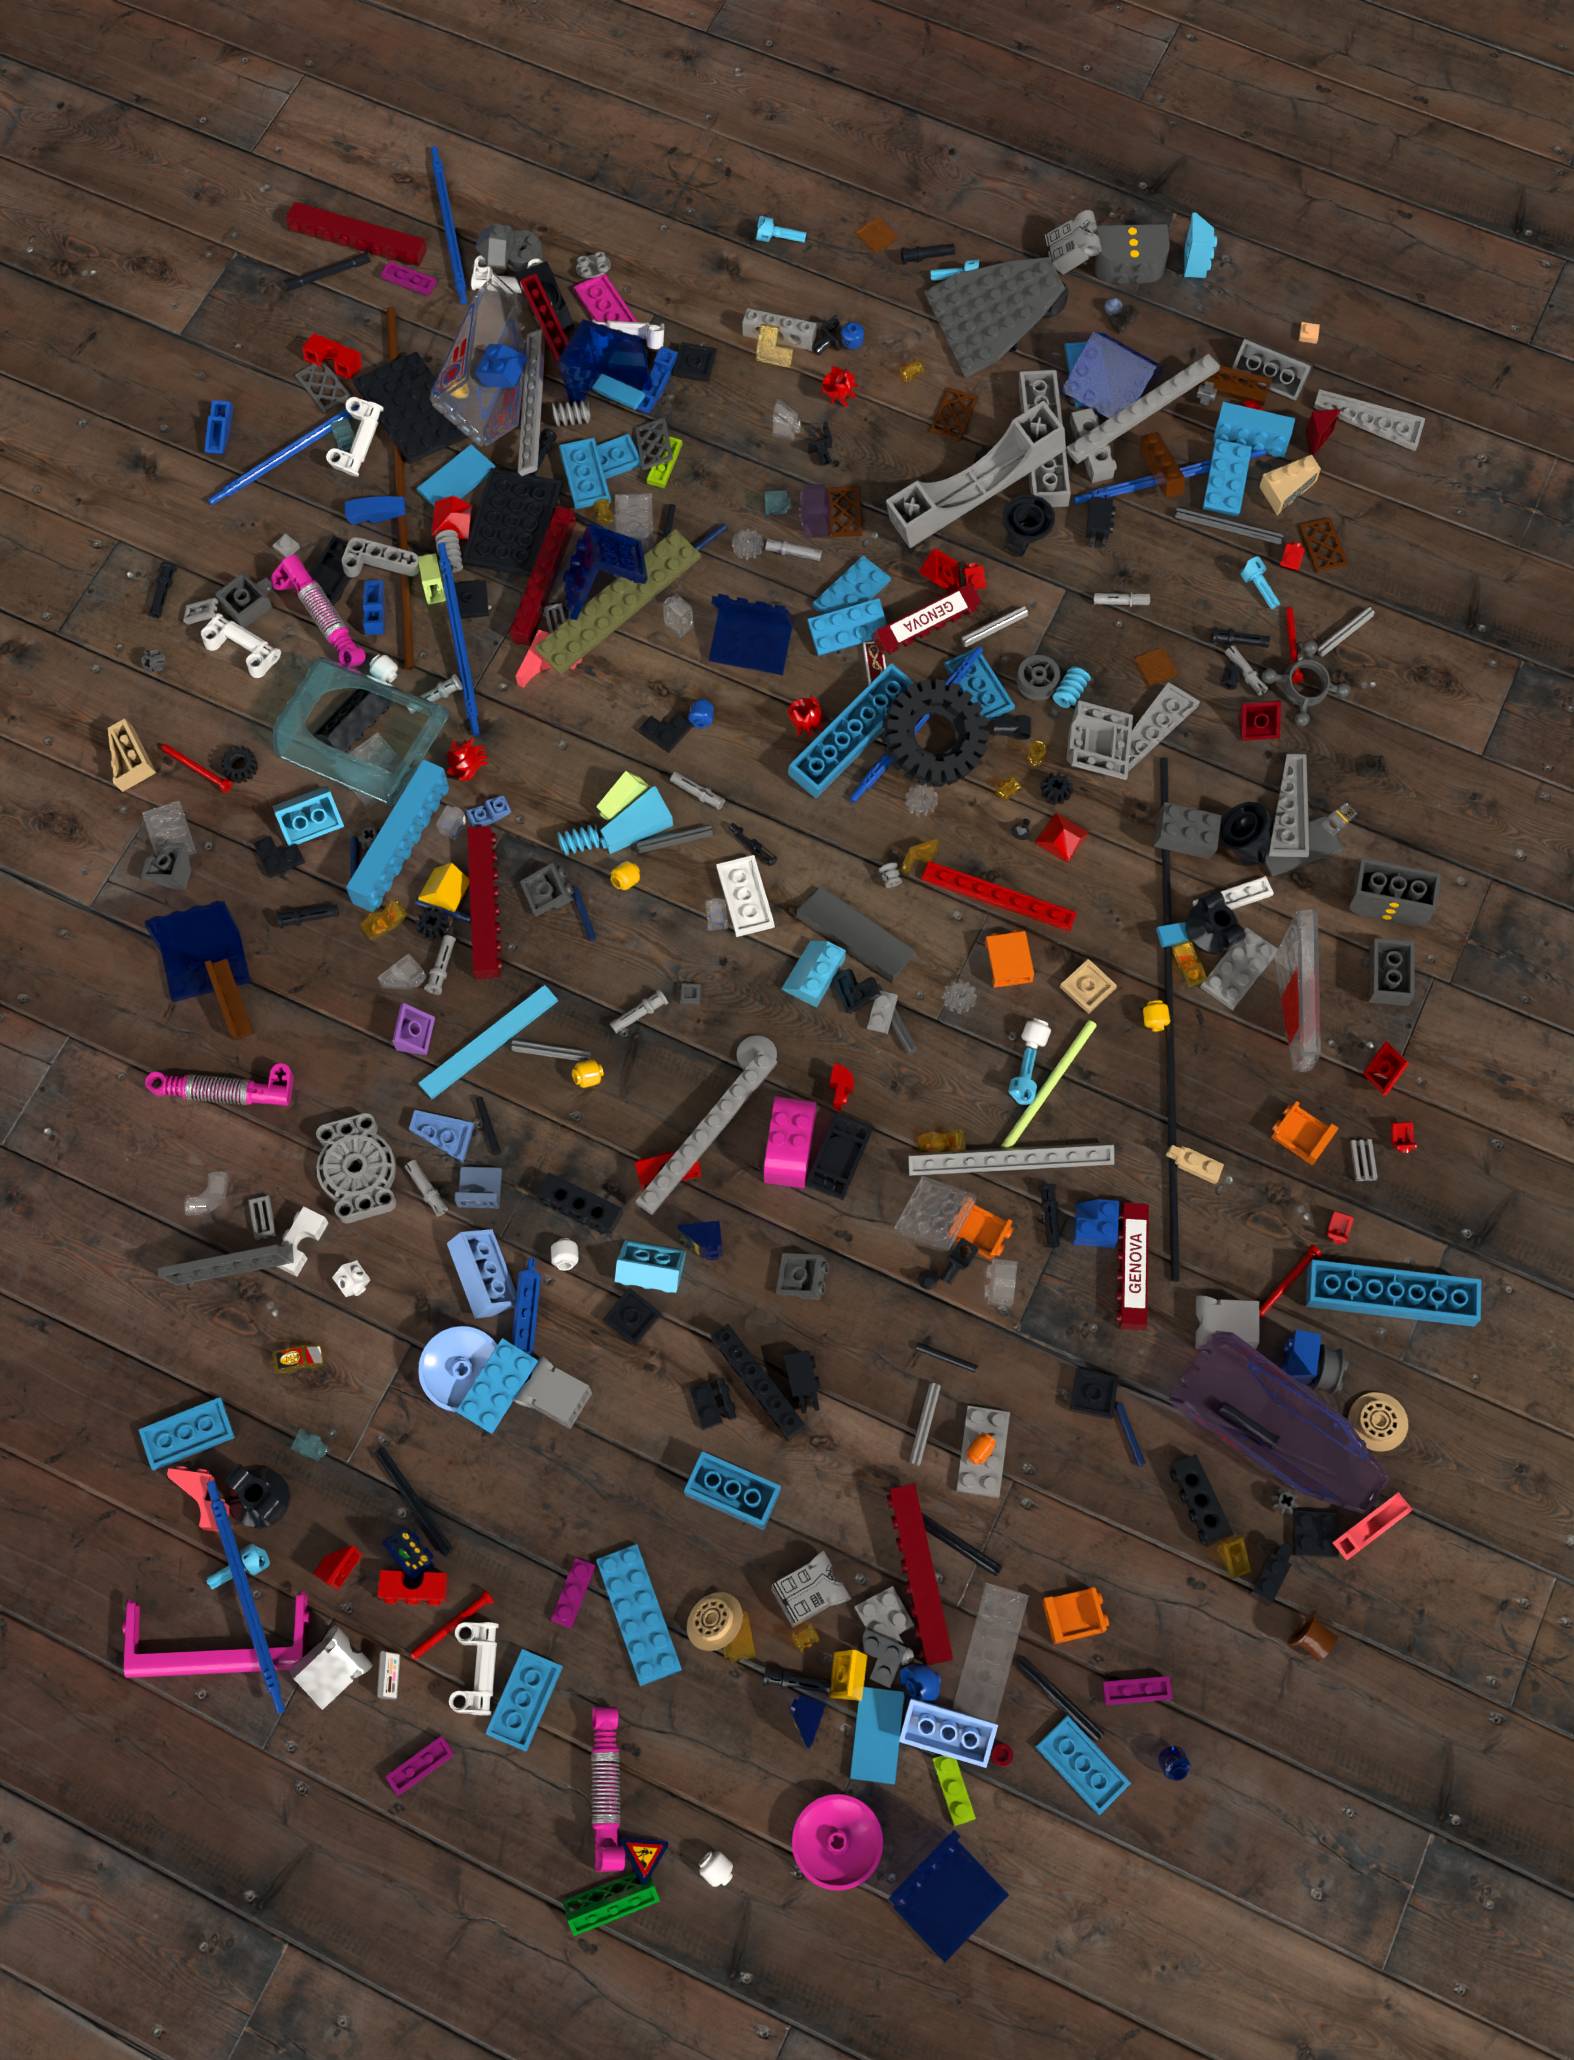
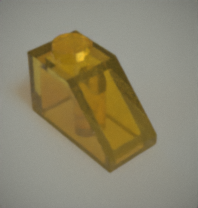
M747 1611L742 1612L743 1620L738 1634L728 1645L723 1647L724 1658H729L730 1663L756 1658Z

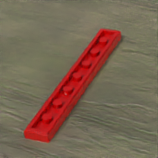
M928 861L921 879L930 884L1069 932L1077 914L1075 911Z

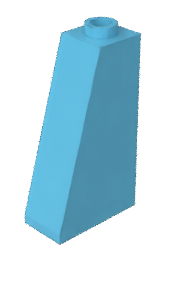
M656 786L649 789L600 830L601 838L599 840L603 849L607 848L609 853L612 854L673 826L672 816Z

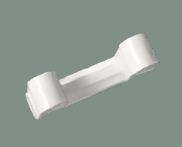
M481 255L475 259L471 280L472 290L487 289V291L521 293L515 277L492 275V267L486 264ZM532 259L528 262L527 268L543 262L540 259Z
M592 319L591 336L593 337L594 344L599 346L609 345L610 337L646 339L649 348L660 349L661 346L663 347L664 324L649 325V323L607 320V322H597L595 319Z
M352 397L347 400L346 409L352 417L361 420L350 453L334 448L328 451L326 458L334 469L358 477L360 465L364 462L376 427L378 426L377 420L384 408L376 403ZM360 405L358 410L353 411L354 406ZM340 456L338 462H333L335 457Z
M220 613L216 614V617L212 618L201 631L205 648L210 651L220 648L227 638L251 651L252 653L247 657L246 663L250 675L254 678L264 676L281 655L280 649H274L266 641L235 622L226 620Z
M464 1622L456 1627L455 1636L461 1644L477 1646L474 1690L456 1691L449 1698V1705L456 1713L481 1716L491 1715L489 1708L490 1697L493 1696L497 1647L495 1635L496 1628L499 1626L497 1623ZM464 1628H469L472 1631L470 1638L461 1639L460 1632ZM458 1696H463L466 1699V1703L462 1708L454 1706V1700Z

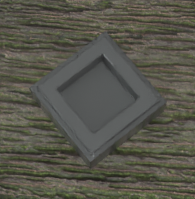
M681 983L680 1004L700 1005L701 984Z

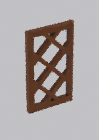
M948 388L929 432L960 442L978 397ZM949 394H954L957 399L948 401ZM969 399L973 402L971 406L966 407L963 401ZM960 402L963 409L954 412L951 405ZM948 407L951 414L942 417L941 412L943 408ZM966 413L965 421L960 422L957 415ZM953 417L957 424L948 427L945 420ZM938 422H941L944 429L938 430L935 429V426ZM960 428L958 436L951 433V430Z
M859 487L826 488L829 537L862 536ZM849 492H856L854 500L847 496ZM830 493H837L840 496L833 501L830 498ZM843 498L850 503L845 509L837 504ZM853 506L857 508V515L855 517L847 512ZM833 507L841 512L835 518L831 515ZM843 515L851 519L847 525H843L838 521ZM854 522L858 525V531H851L848 528ZM834 524L842 528L839 532H832Z
M1331 518L1298 525L1317 573L1348 566L1349 563ZM1328 524L1330 532L1321 529L1320 526ZM1305 528L1314 530L1311 536L1306 534ZM1317 532L1327 536L1324 542L1314 538ZM1329 538L1334 539L1336 549L1326 544ZM1311 542L1321 546L1317 553L1312 550ZM1323 548L1333 552L1330 559L1320 555ZM1335 554L1340 555L1342 562L1337 563L1332 560ZM1317 558L1327 562V564L1319 567Z

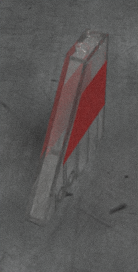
M1317 909L1296 911L1273 959L1292 1070H1299L1300 1072H1307L1313 1069L1321 1055Z

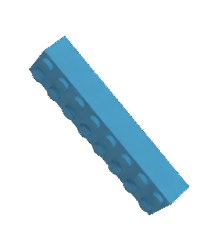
M891 663L789 765L788 775L817 799L885 730V728H882L884 717L887 715L888 708L899 694L904 692L914 682Z
M424 759L422 760L346 886L352 904L374 913L376 908L380 907L385 892L391 889L394 877L398 876L401 872L404 860L410 857L413 845L419 842L422 830L429 825L432 813L438 810L441 798L448 793L449 785L444 768Z
M1312 1260L1307 1266L1305 1307L1474 1327L1481 1320V1279Z

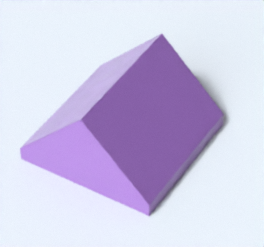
M401 1003L392 1040L396 1050L426 1055L435 1017L405 1003Z

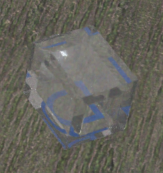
M447 805L436 823L438 833L456 840L466 823L463 810Z
M712 898L706 901L708 930L728 929L725 899Z

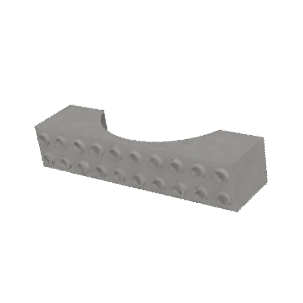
M1042 401L1012 420L1008 430L999 442L969 468L938 482L923 483L916 481L887 499L886 504L891 523L908 547L912 548L1065 451V429L1048 405Z

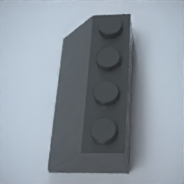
M1246 337L1243 340L1232 369L1271 378L1269 390L1297 401L1314 364ZM1257 383L1258 385L1266 387V384Z

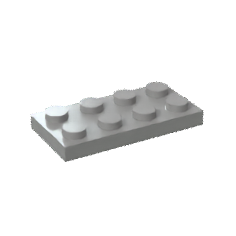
M1247 927L1244 930L1246 938L1228 950L1200 987L1232 1011L1279 952V949Z
M967 1406L956 1492L999 1498L1010 1412ZM985 1432L996 1441L995 1449L983 1465L978 1463L976 1466L967 1459L966 1450L977 1435Z

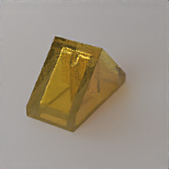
M1242 1535L1223 1542L1217 1547V1551L1231 1580L1251 1572Z

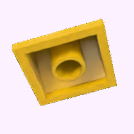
M453 863L436 867L419 895L418 900L455 912L469 887V878Z
M857 1650L834 1652L829 1692L830 1698L862 1701L867 1655Z

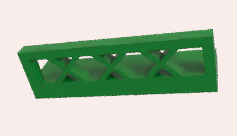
M637 1870L563 1900L565 1914L573 1935L576 1936L660 1902L650 1870L646 1875L648 1881L642 1884H635L638 1879L644 1877L641 1870ZM620 1886L625 1887L622 1892L614 1893L616 1888ZM603 1895L600 1901H592L595 1896ZM578 1903L582 1904L579 1909L570 1912L569 1907Z

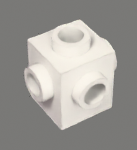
M358 1261L342 1265L332 1277L345 1297L354 1294L355 1296L360 1295L366 1290L365 1286L370 1281V1278Z

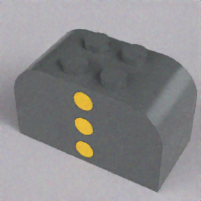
M1168 224L1097 226V236L1100 239L1102 251L1099 252V255L1093 256L1094 272L1100 280L1111 284H1141L1155 282L1163 276L1170 248Z
M1361 858L1355 870L1350 909L1354 913L1368 918L1409 926L1424 925L1430 921L1436 911L1441 874Z

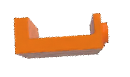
M1014 930L1008 934L1001 935L1000 933H993L986 937L985 947L988 949L993 974V988L1033 982L1034 970L1025 931Z
M1296 1101L1293 1106L1289 1104L1283 1115H1285L1283 1121L1278 1119L1272 1130L1275 1132L1271 1138L1313 1166L1337 1132L1338 1127L1333 1124L1330 1127L1326 1126L1299 1107L1300 1103Z
M968 1198L949 1233L948 1239L958 1243L961 1238H964L979 1248L977 1254L993 1261L995 1256L999 1257L1004 1249V1245H1002L1004 1239H1009L1014 1228L1011 1227L1012 1220L1008 1219L1006 1221L976 1206V1201Z
M1095 1586L1057 1597H1046L1042 1600L1053 1645L1104 1633L1107 1630L1106 1626H1109L1107 1614L1102 1613L1100 1604H1103L1101 1593L1096 1591Z

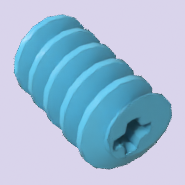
M1072 666L1068 669L1060 686L1053 694V700L1063 708L1076 705V699L1080 698V694L1084 691L1083 688L1087 686V682L1091 679L1090 675L1083 669Z
M596 824L594 830L590 825L587 826V831L580 827L579 833L573 828L572 835L565 830L563 837L560 832H557L561 851H564L566 855H569L570 849L576 854L577 847L582 852H584L585 846L592 850V844L596 848L600 847Z

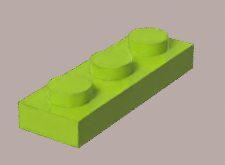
M669 437L673 460L652 467L647 478V484L665 489L682 447V440ZM666 450L660 456L661 458L668 456Z
M945 1755L933 1758L932 1761L953 1825L957 1826L975 1820L976 1817L957 1760Z

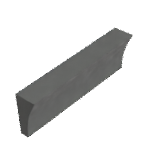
M821 886L797 909V919L838 947L846 950L848 954L892 984L916 955L915 950Z
M293 1243L279 1246L272 1245L157 1268L158 1277L175 1286L291 1264L294 1263Z

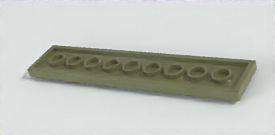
M675 529L536 645L535 651L561 676L701 558V554Z

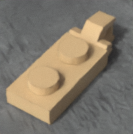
M1171 1145L1166 1153V1156L1176 1160L1175 1164L1178 1165V1168L1213 1184L1218 1182L1224 1164L1183 1146L1179 1148Z

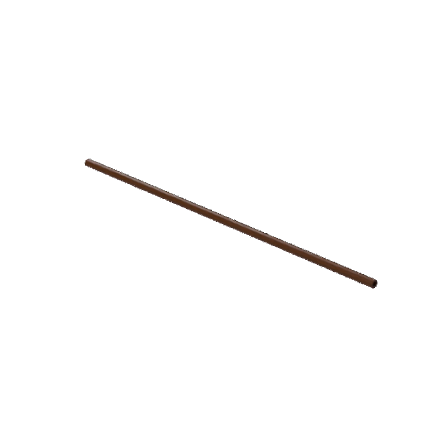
M388 307L386 309L389 363L398 360L395 308ZM393 442L396 497L405 498L403 455ZM406 515L397 517L398 548L408 551ZM400 574L405 670H413L410 581L408 575Z

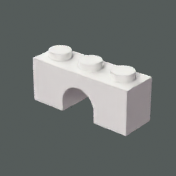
M304 1206L294 1216V1223L290 1229L285 1231L283 1242L281 1243V1245L293 1243L294 1263L276 1266L296 1277L307 1261L305 1254L297 1250L299 1241L306 1237H311L318 1241L328 1225V1221L324 1216Z

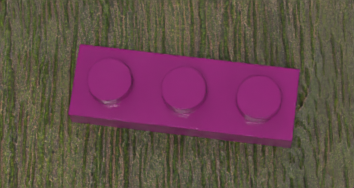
M390 261L381 273L382 279L428 297L437 285L435 278Z
M577 1558L574 1559L551 1622L570 1629L573 1628L596 1568L594 1564Z
M1169 1676L1102 1683L1105 1706L1172 1700Z
M440 1736L385 1777L396 1795L400 1796L455 1756L444 1737Z

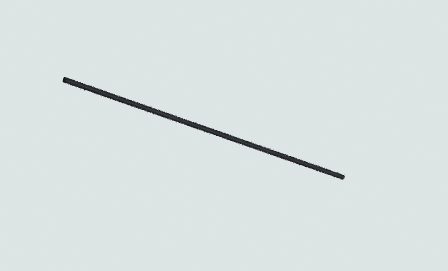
M1166 757L1160 758L1161 807L1165 802L1169 803L1168 758ZM1162 849L1163 926L1171 925L1170 850ZM1172 946L1164 947L1165 1004L1168 1006L1170 1023L1166 1026L1168 1148L1171 1145L1177 1147ZM1169 1157L1171 1281L1179 1282L1177 1164H1175L1176 1160Z

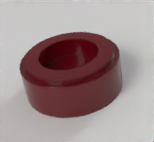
M1004 1743L996 1744L990 1753L991 1761L998 1767H1005L1010 1764L1013 1759V1751L1010 1746Z

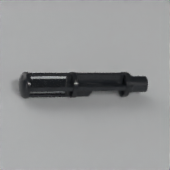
M734 823L730 824L728 829L734 833V836L757 856H759L757 854L759 851L770 861L766 863L769 866H773L777 862L775 855H773V858H770L761 850L762 847L766 848L756 839L749 840L743 835L744 829L742 827H738Z

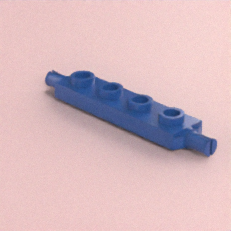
M528 1258L527 1270L521 1271L518 1274L511 1343L533 1357L541 1274L535 1271L536 1259Z

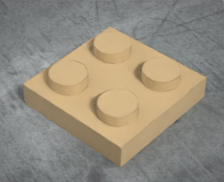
M1088 959L1061 983L1060 988L1089 1014L1117 988V985Z

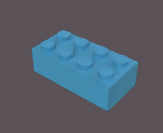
M1223 402L1213 441L1215 442L1216 439L1251 446L1252 451L1264 450L1265 448L1266 454L1284 458L1295 418Z
M702 1451L685 1487L684 1494L689 1498L764 1530L780 1495L781 1486Z

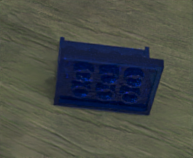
M583 319L558 360L571 407L573 401H576L577 406L580 405V401L585 402L586 395L592 389L598 375L601 374L648 391L653 386L642 338L625 333L619 329L609 328L603 324Z
M1093 331L1061 391L1110 419L1139 400L1155 373H1161L1164 366L1104 332Z
M588 523L583 538L577 542V552L570 559L569 571L566 570L563 577L569 618L576 621L598 570L611 573L618 578L629 579L634 583L646 584L648 579L641 540Z
M718 594V597L712 596L711 604L717 610L718 615L709 662L783 676L794 619L789 610L782 605L769 607L767 603L756 601L755 604L748 603V599L737 597V600H732L729 598L730 596Z
M214 901L209 905L194 906L189 910L182 912L174 911L170 915L154 916L150 920L144 921L147 931L162 953L172 1002L215 992L205 962L209 960L212 963L227 959L237 986L251 983L240 929L225 901Z
M955 1830L886 1899L944 1963L1009 1896L999 1883L958 1841L961 1836Z

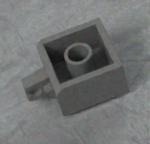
M241 574L215 593V596L219 601V606L236 624L245 629L272 608L267 593L273 589V586L267 577L258 583H254L246 574Z

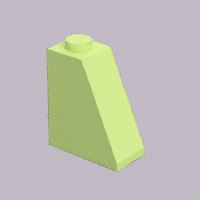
M436 553L419 556L421 579L428 605L446 601Z
M625 771L596 807L601 811L600 815L607 821L613 820L651 789V787L639 776Z

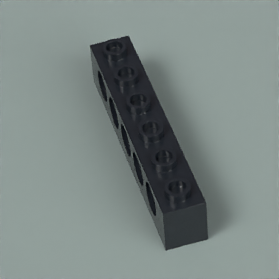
M726 1324L711 1335L712 1343L785 1439L789 1442L805 1430L803 1420L731 1326Z

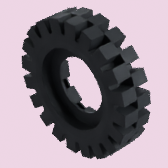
M930 679L923 680L918 685L914 683L907 687L888 708L887 715L884 717L882 728H885L882 733V743H887V747L884 750L888 758L893 757L895 760L892 763L895 769L899 771L902 768L905 771L903 776L910 781L916 778L918 779L917 784L927 786L929 783H933V787H943L945 783H948V785L954 784L967 776L984 756L987 749L985 744L989 741V731H985V727L988 725L986 715H980L983 708L978 701L973 704L971 701L973 695L967 690L964 693L959 691L960 685L951 682L947 686L945 685V680L936 679L933 683H930ZM931 713L940 714L951 722L955 730V740L948 751L933 754L920 747L915 738V726L924 715Z

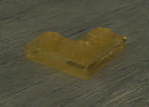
M762 323L755 361L791 368L794 348L777 345L780 327Z

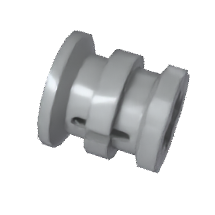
M889 863L879 868V872L883 873V881H886V888L895 887L902 883L901 878L898 877L900 875L899 871L896 870L897 863Z

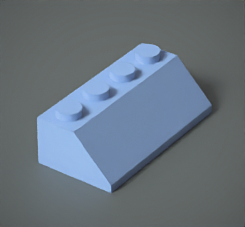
M492 1229L460 1232L447 1243L475 1319L491 1317L515 1307L516 1290Z
M911 1698L899 1742L986 1768L998 1723Z

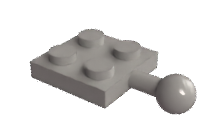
M893 1586L854 1606L865 1629L868 1627L901 1643L903 1642L899 1635L914 1627ZM906 1648L900 1664L909 1665L912 1663L914 1653L910 1648Z

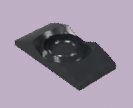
M547 261L514 274L537 330L540 327L520 284V280L535 273L542 284L563 331L574 327L566 302Z
M335 536L309 572L313 581H316L321 586L333 606L340 600L346 585L353 578L346 576L342 565V557L348 542Z
M836 1112L805 1186L844 1200L874 1127Z

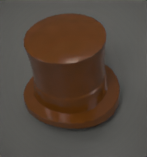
M1311 1611L1290 1636L1287 1643L1291 1646H1301L1319 1662L1332 1650L1338 1635L1325 1628L1317 1620V1613Z

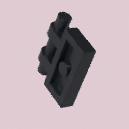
M723 1377L716 1379L718 1386L716 1389L712 1390L710 1382L689 1389L702 1430L723 1424L721 1415L727 1414L729 1420L737 1418L735 1403L731 1401L729 1395V1385H726ZM721 1396L724 1406L718 1408L715 1397Z

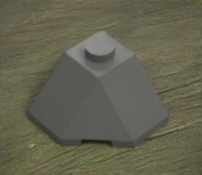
M492 224L480 232L475 248L489 267L506 269L514 243L511 226Z
M167 843L162 847L163 850L156 856L151 855L146 859L140 876L142 879L170 889H186L191 874V867L185 843Z

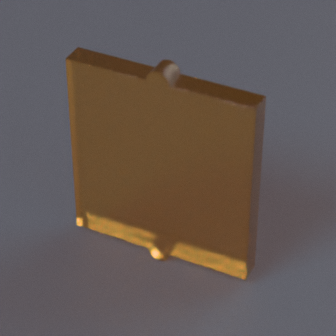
M879 217L869 224L866 223L865 227L856 232V235L875 254L884 248H888V245L898 240V237Z
M1164 648L1153 652L1148 651V654L1135 659L1149 687L1161 682L1165 683L1166 680L1178 676Z

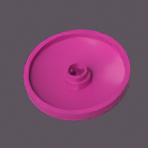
M841 1794L827 1795L809 1804L798 1817L792 1835L793 1855L801 1872L817 1886L835 1891L851 1889L866 1881L877 1868L883 1851L882 1830L875 1814L860 1800Z

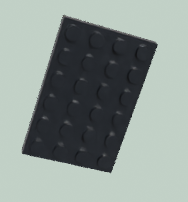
M417 351L353 379L354 386L365 401L376 403L384 408L380 412L378 420L408 464H412L472 436L471 428L446 392H439V383H436L435 392L441 394L437 397L436 394H433L436 378Z
M491 468L463 555V564L530 577L553 517L556 503H558L563 486L562 481L539 476L530 478L527 475L521 476L518 472Z

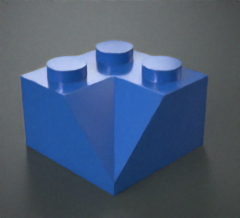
M488 344L475 374L485 387L514 388L528 358L504 344Z
M1097 1199L1076 1203L1073 1245L1115 1248L1118 1241L1119 1201Z
M1295 1330L1292 1335H1289L1288 1341L1285 1340L1283 1346V1353H1286L1285 1361H1282L1281 1371L1283 1370L1286 1375L1288 1374L1293 1379L1291 1380L1284 1375L1283 1381L1288 1380V1382L1309 1385L1317 1376L1321 1334Z

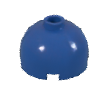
M920 1663L910 1664L901 1669L900 1682L902 1688L906 1686L910 1694L905 1695L908 1702H910L911 1698L930 1704L937 1700L941 1685V1678L937 1672H934L928 1665Z

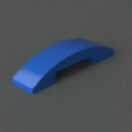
M661 346L654 360V367L642 389L645 397L637 407V410L649 414L654 408L667 385L678 352Z

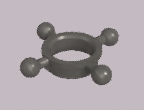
M1313 640L1304 642L1302 646L1305 660L1291 664L1283 675L1277 674L1273 669H1266L1261 676L1263 682L1267 684L1275 681L1282 682V689L1286 697L1292 703L1299 706V712L1295 715L1294 721L1300 727L1306 726L1309 723L1310 717L1307 713V707L1319 704L1328 692H1334L1340 698H1345L1350 693L1348 684L1339 683L1338 685H1333L1330 682L1326 668L1313 660V654L1318 649L1316 642ZM1298 668H1309L1315 671L1322 682L1319 695L1306 697L1299 694L1292 684L1293 672Z

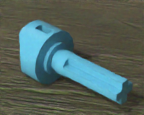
M759 217L756 240L769 243L770 238L774 236L805 242L806 232L774 226L773 218Z
M979 259L966 260L964 268L931 270V280H945L955 274L978 269Z
M1256 556L1248 560L1245 568L1239 570V573L1245 583L1254 582L1269 607L1274 609L1280 605V602L1262 575L1267 569L1261 558Z
M1027 1047L1024 1052L1019 1077L1011 1079L1008 1090L1011 1096L1021 1105L1031 1104L1034 1101L1037 1089L1036 1083L1031 1080L1037 1051L1030 1047Z
M250 1543L240 1550L244 1570H248L252 1575L258 1574L269 1566L270 1560L266 1551L256 1547L255 1544ZM227 1566L207 1578V1584L210 1585L211 1589L233 1578L230 1567Z

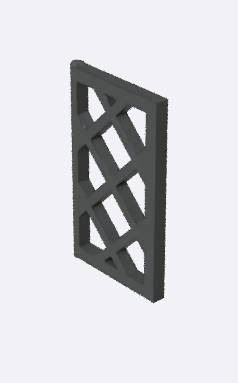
M323 361L322 366L325 372H316L315 370L319 366L312 364L296 373L295 377L324 413L352 396ZM305 374L310 375L309 382H305L301 377ZM314 375L323 376L322 383H313ZM327 377H331L336 382L335 385L325 384ZM311 387H320L319 395L314 394ZM324 388L334 389L333 395H323ZM337 390H342L345 395L336 397ZM321 399L331 400L329 405L324 406L321 403Z
M665 417L635 428L642 470L673 460ZM663 424L661 431L655 429L657 425ZM648 430L643 437L640 436V431ZM652 432L658 434L653 441L647 439ZM662 436L665 437L666 441L663 445L657 443ZM644 442L650 444L646 451H643L642 448ZM654 446L660 448L656 455L650 453ZM666 450L668 456L661 458L660 456ZM646 457L652 458L651 462L645 464Z

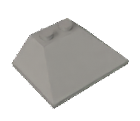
M1079 700L1069 728L1066 760L1071 766L1127 780L1133 715Z

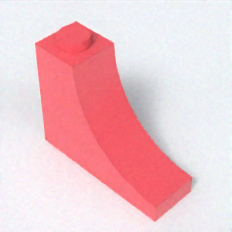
M538 630L516 674L518 686L525 688L529 680L536 674L552 668L535 651V646L550 635V633ZM575 663V664L571 667V669H575L577 663Z

